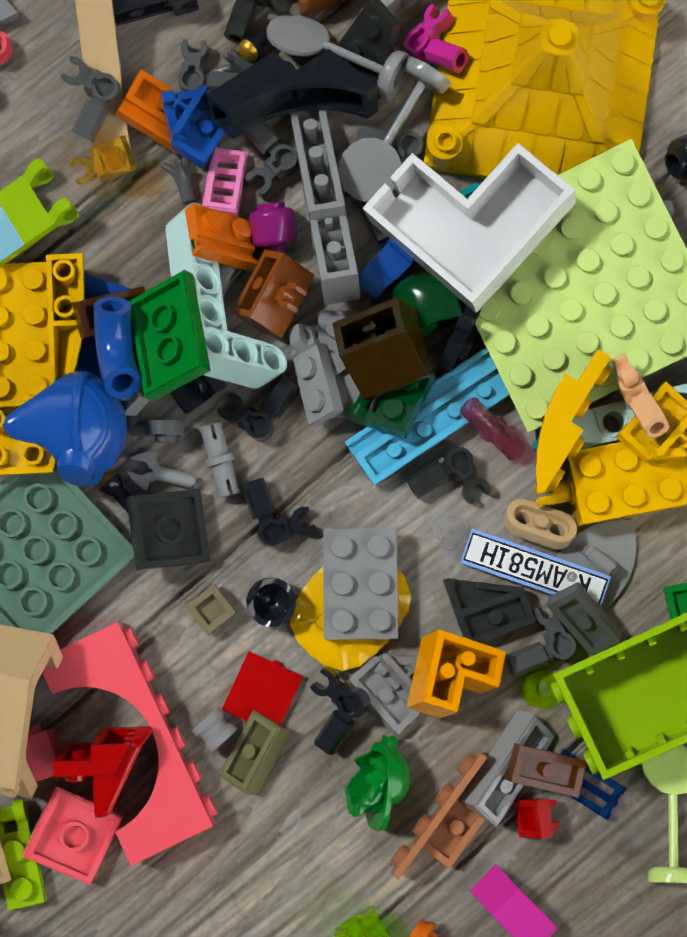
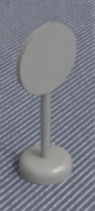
M284 15L271 20L267 26V39L282 52L297 56H310L330 49L338 56L378 73V95L387 101L395 98L407 74L404 71V65L410 54L403 51H394L387 58L384 65H380L329 42L330 37L327 29L312 18L302 15Z
M409 57L404 65L405 73L417 84L384 140L362 138L352 143L341 156L338 165L340 182L344 190L354 199L368 202L384 183L390 187L392 192L395 190L390 177L402 165L397 151L391 146L393 140L424 88L438 94H443L451 84L446 76L419 59Z

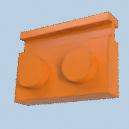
M140 69L114 116L176 154L177 152L172 149L161 99V92L173 89Z
M195 203L185 210L190 242L195 244V249L192 251L193 256L246 271L256 267L258 261L253 259L252 256L255 246L251 240L252 232L249 220Z

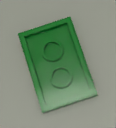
M184 269L129 301L131 304V321L144 398L155 401L211 371L192 273Z

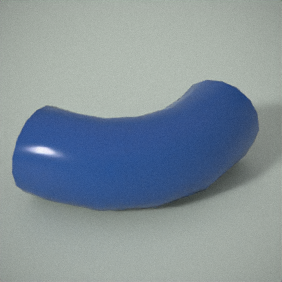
M104 297L94 303V332L99 369L105 391L109 396L116 399H125L134 395L141 385V377L136 365L133 349L131 304L124 298Z

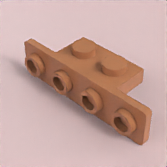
M478 750L475 755L471 753L466 755L456 770L460 773L458 779L452 786L449 783L445 784L434 800L439 804L431 816L425 813L413 828L412 832L416 836L407 847L402 844L390 861L394 865L391 873L398 880L421 848L450 869L485 821V819L459 800L466 786L487 759V756Z

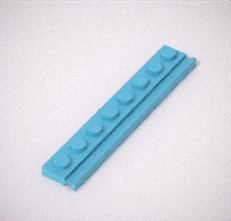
M485 348L433 383L406 439L366 427L346 440L345 445L349 448L372 485L375 486L510 395L487 348Z

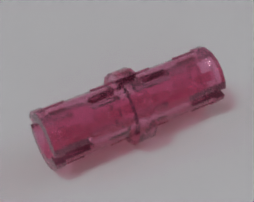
M472 397L463 404L460 409V415L466 418L480 432L479 436L485 442H491L509 461L511 459L515 460L522 454L526 444L506 427V421L501 416L492 414L477 397Z

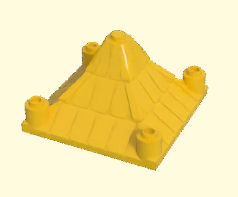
M448 0L447 9L453 15L454 20L452 25L443 32L442 40L465 48L469 54V61L461 73L438 66V71L446 76L451 84L443 94L434 92L423 162L436 172L486 179L517 143L556 175L630 139L633 140L638 152H640L658 20L666 0Z

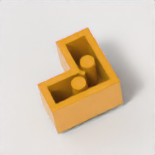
M440 629L423 636L406 708L437 718L457 713L463 688L481 694L499 687L506 651Z

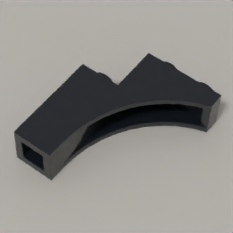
M330 49L297 70L291 62L283 60L276 53L272 52L207 94L211 121L233 139L260 123L294 112L332 110L354 114L366 119L378 112V88L375 82L370 77L364 76L352 67L346 59L339 57Z

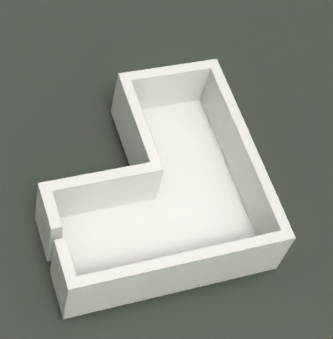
M517 143L468 199L412 153L390 177L399 196L395 199L390 187L384 183L362 209L372 224L477 313L576 204L575 189Z

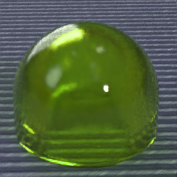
M547 670L531 672L525 676L521 683V695L525 702L537 708L552 706L556 701L550 686L551 683L556 681L554 675ZM541 680H544L549 686V692L544 698L539 692Z

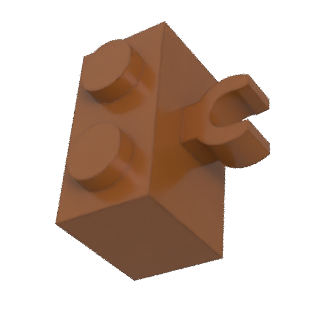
M264 250L232 314L261 333L282 338L285 331L291 326L293 315L297 313L301 300L307 295L314 274L284 253Z

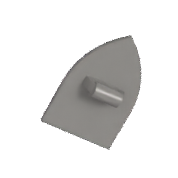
M611 520L588 527L575 535L571 544L561 549L555 556L611 576L601 605L604 612L621 593L632 573L636 556V535L633 520Z

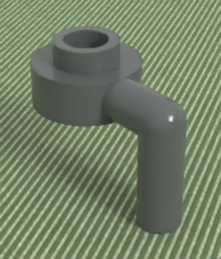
M140 411L136 416L127 415V432L131 436H155V443L174 444L177 443V437L184 436V421L148 420L141 422Z

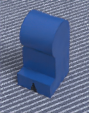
M389 239L385 247L358 275L359 288L376 303L390 289L392 290L417 262Z

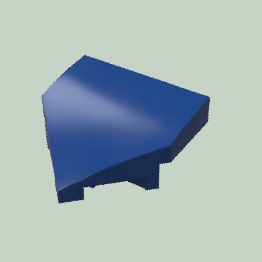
M206 84L199 85V89L176 93H173V90L161 92L172 149L203 169L225 134L222 129L211 121L207 97L210 91L207 90Z

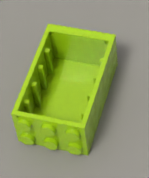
M687 613L553 674L556 681L551 683L550 686L558 703L563 704L566 702L572 713L567 718V722L576 740L583 737L588 747V750L584 751L583 755L593 775L600 772L602 779L605 780L687 743Z

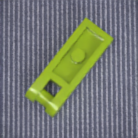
M24 798L13 801L10 806H0V841L11 877L10 881L3 883L8 911L47 901L40 864L22 856V852L33 832L28 805ZM15 820L18 830L7 832L5 822Z

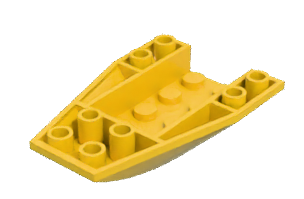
M83 253L46 255V262L9 263L0 267V476L54 473L56 460L49 451L37 444L11 438L5 432L3 423L6 417L19 406L43 391L56 380L77 369L83 338H80L72 302L85 300Z

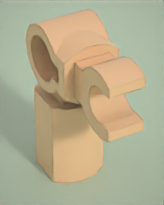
M625 353L612 359V364L619 376L616 382L630 410L632 409L634 416L648 438L661 436L670 426L665 415L649 393L639 372L635 370L633 365H630Z

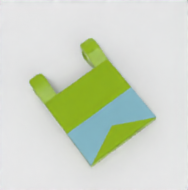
M40 158L32 161L22 176L0 190V267L55 228L70 224L79 217L77 209L67 198L59 199L49 213L47 212L33 187L47 184L53 179L54 175Z

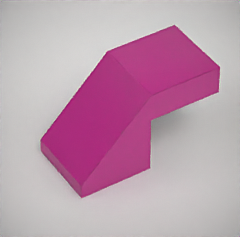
M496 864L470 890L489 913L513 937H551L559 929Z

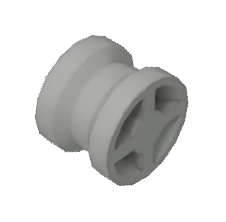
M220 707L191 730L195 737H201L205 741V748L209 753H212L238 730L234 724L228 723L223 718L224 712Z

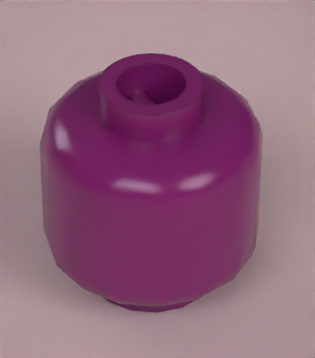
M285 202L256 204L257 210L249 215L253 245L269 251L286 253V245L295 243L298 238L295 211L290 207H286Z

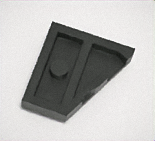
M369 0L337 46L384 65L390 54L395 51V42L399 37L401 23L380 0ZM347 60L352 67L364 76L370 77L377 85L378 73Z
M452 578L442 580L464 638L480 643L536 622L524 587Z

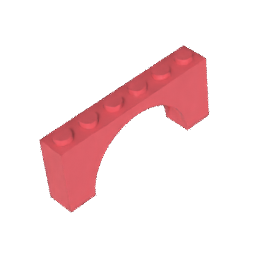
M116 622L60 649L63 659L58 668L45 667L42 673L52 695L79 687H91L110 691L131 703L143 715L149 726L153 728V735L158 749V774L153 792L141 812L130 822L115 831L130 865L133 866L213 827L216 822L213 816L217 815L218 811L210 794L203 795L198 785L202 777L194 760L188 762L182 748L186 746V742L179 727H171L166 714L171 712L166 698L162 692L156 694L151 684V680L155 679V675L147 659L141 661L135 647L140 644L131 625L125 628L123 622Z

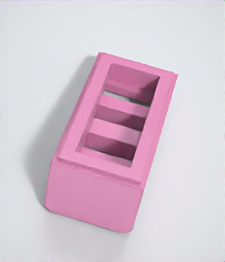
M216 147L211 155L202 206L239 217L248 152ZM218 163L238 165V170L218 167ZM216 177L227 178V179H234V180H236V181H235V182H230V181L216 180ZM214 191L231 193L233 196L214 194Z

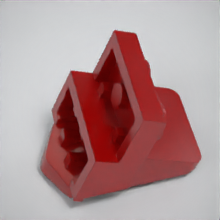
M151 726L104 727L94 742L67 743L53 761V777H65V781L80 782L87 780L88 776H93L95 818L105 817L120 804L122 791L147 738L153 732V728Z

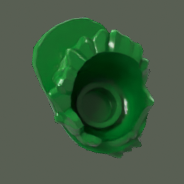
M382 735L381 741L374 743L369 752L354 759L360 770L349 780V784L345 788L349 814L357 817L366 813L368 825L371 829L378 832L384 831L387 828L390 820L391 806L402 802L410 786L409 765L403 754L397 749L398 738L394 735L389 737Z

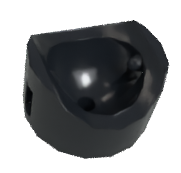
M275 577L263 578L255 582L249 589L246 598L247 610L250 616L258 624L266 627H277L288 622L294 615L297 606L296 595L292 587L284 580Z

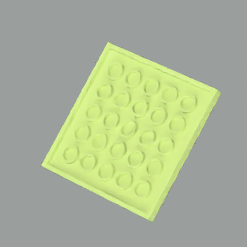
M632 139L558 175L575 189L576 204L483 305L475 323L528 433L542 426L547 407L563 375L567 374L578 381L598 349L611 357L607 365L612 370L601 387L594 384L587 397L592 402L619 390L616 382L619 376L611 360L624 353L630 365H633L642 378L687 357V248Z

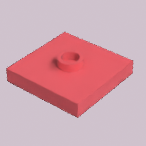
M55 785L22 852V856L91 886L115 837V831L119 828L124 816L113 810L105 817L95 818L94 801Z

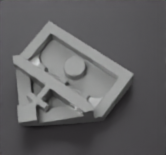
M383 653L380 656H373L346 682L353 687H360L368 693L370 697L369 709L394 736H397L421 714V712L406 708L418 656H394Z

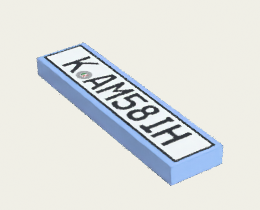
M473 528L469 534L460 561L462 564L551 595L579 582L600 607L611 578L609 575Z

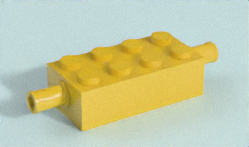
M622 442L581 449L574 459L567 456L563 462L565 480L560 481L554 491L547 488L544 494L549 493V496L535 499L538 508L570 502L577 527L687 506V458L644 461ZM534 485V495L536 496L543 494L542 492L538 491L536 489V485Z

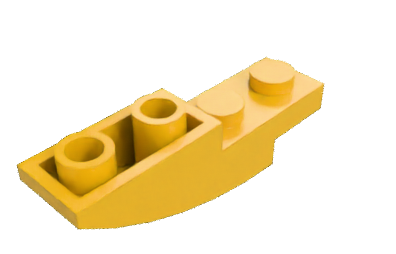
M599 349L594 353L578 381L567 374L563 375L545 412L539 433L535 465L536 489L543 494L547 488L555 490L565 474V471L560 469L567 456L574 459L585 442V439L580 437L584 429L571 421L574 416L579 419L583 417L592 402L587 397L594 384L601 387L612 370L607 365L611 357Z

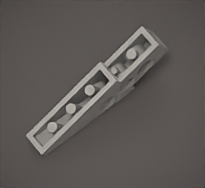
M326 110L290 113L324 305L359 300L358 271Z

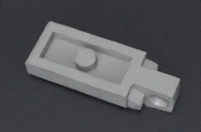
M298 323L288 329L290 345L294 348L291 351V357L293 358L292 362L308 424L318 426L343 412L344 409L327 346L322 345L319 338L315 337L313 326Z

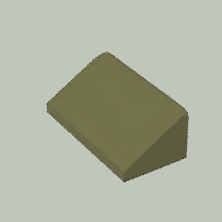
M253 710L218 775L243 793L258 795L285 747L292 730Z

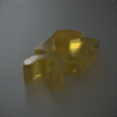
M125 135L89 147L91 157L79 156L69 161L70 166L82 164L86 169L85 176L76 180V183L80 185L92 182L96 178L97 173L100 181L105 182L138 170Z

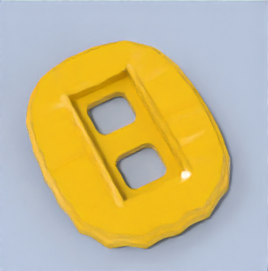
M323 567L312 576L296 599L297 606L294 615L290 618V625L295 639L310 656L325 667L329 666L341 671L360 667L390 640H324ZM397 569L399 629L409 612L411 592L405 576Z

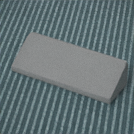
M521 710L517 711L459 800L487 822L497 827L524 786L506 780L514 743L547 750L556 735L535 714Z

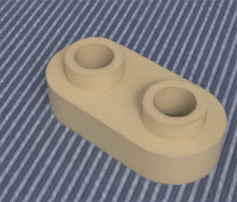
M517 499L511 502L503 517L504 526L512 535L552 549L559 550L568 547L577 533V525L570 515L547 506L538 508L536 502L526 499ZM517 519L522 520L525 524L520 523ZM551 531L557 532L560 536L552 534Z

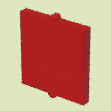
M248 651L222 710L245 720V724L253 710L282 724L303 676L281 666L278 660L272 662Z

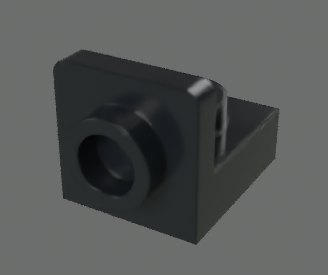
M202 375L173 390L170 394L183 413L188 414L214 397L227 385L223 380Z

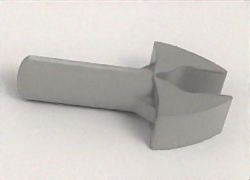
M156 451L140 453L130 458L132 461L146 463L153 470L151 473L147 472L144 475L127 471L129 477L146 491H149L150 484L157 480L193 489L196 485V475L160 466L157 462L159 453Z

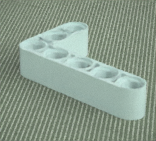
M190 203L167 223L166 239L171 277L184 269L193 274L211 371L203 375L253 389H260L286 370V357L273 344L227 331L219 264L193 256L192 254L195 244L190 242L185 210L193 204Z

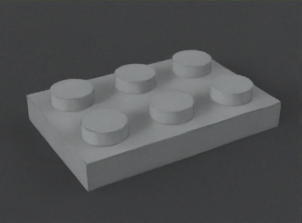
M397 528L323 529L324 640L398 639Z

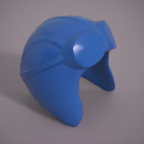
M74 371L64 375L15 409L6 417L3 423L5 432L11 438L37 444L49 451L58 463L57 472L60 478L72 485L78 486L96 485L102 481L103 474L118 459L127 433L126 415L119 399L109 396L105 391L103 381L88 371Z

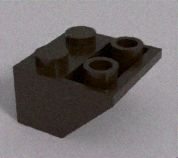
M398 297L332 323L339 357L363 399L370 400L432 377L417 311Z

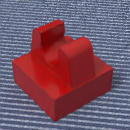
M527 797L514 800L519 837L543 839L554 836L553 831L560 827V821H551L550 808L557 807L556 800Z

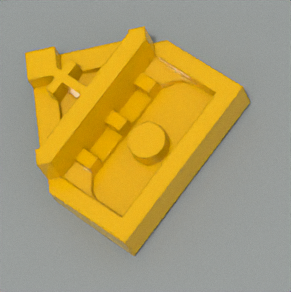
M664 382L654 392L652 397L665 415L670 428L659 437L648 438L636 417L633 416L615 436L644 461L687 458V400L667 382Z

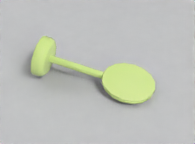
M680 745L641 763L642 772L649 784L659 792L668 794L669 867H652L649 869L648 882L687 884V868L679 867L678 795L687 793V747Z

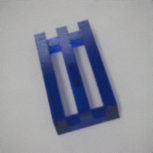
M563 748L559 752V754L576 757ZM586 764L585 771L614 790L611 795H608L583 779L581 786L606 802L603 808L579 794V798L570 797L608 820L612 809L617 806L618 799L627 788L611 778L603 780L600 772L593 775L588 764Z

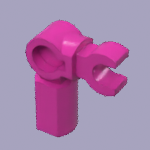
M431 4L424 13L425 21L423 24L419 23L416 29L408 33L404 40V46L409 54L416 59L461 73L469 61L468 51L463 47L441 40L439 36L441 32L447 30L452 25L454 17L449 9L446 8L439 17L440 11L434 4Z

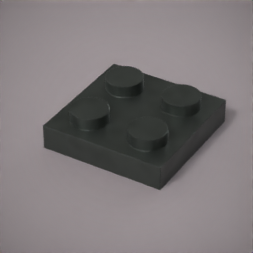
M200 489L137 495L126 498L136 571L211 561Z

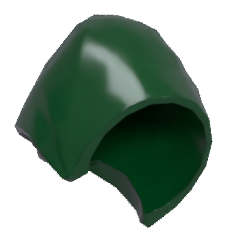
M429 273L408 276L401 280L391 292V299L398 297L416 309L423 337L430 335L437 328L456 324L462 313L458 297Z

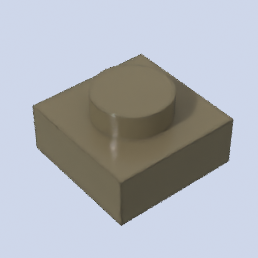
M215 584L211 585L185 606L206 635L211 634L237 613Z

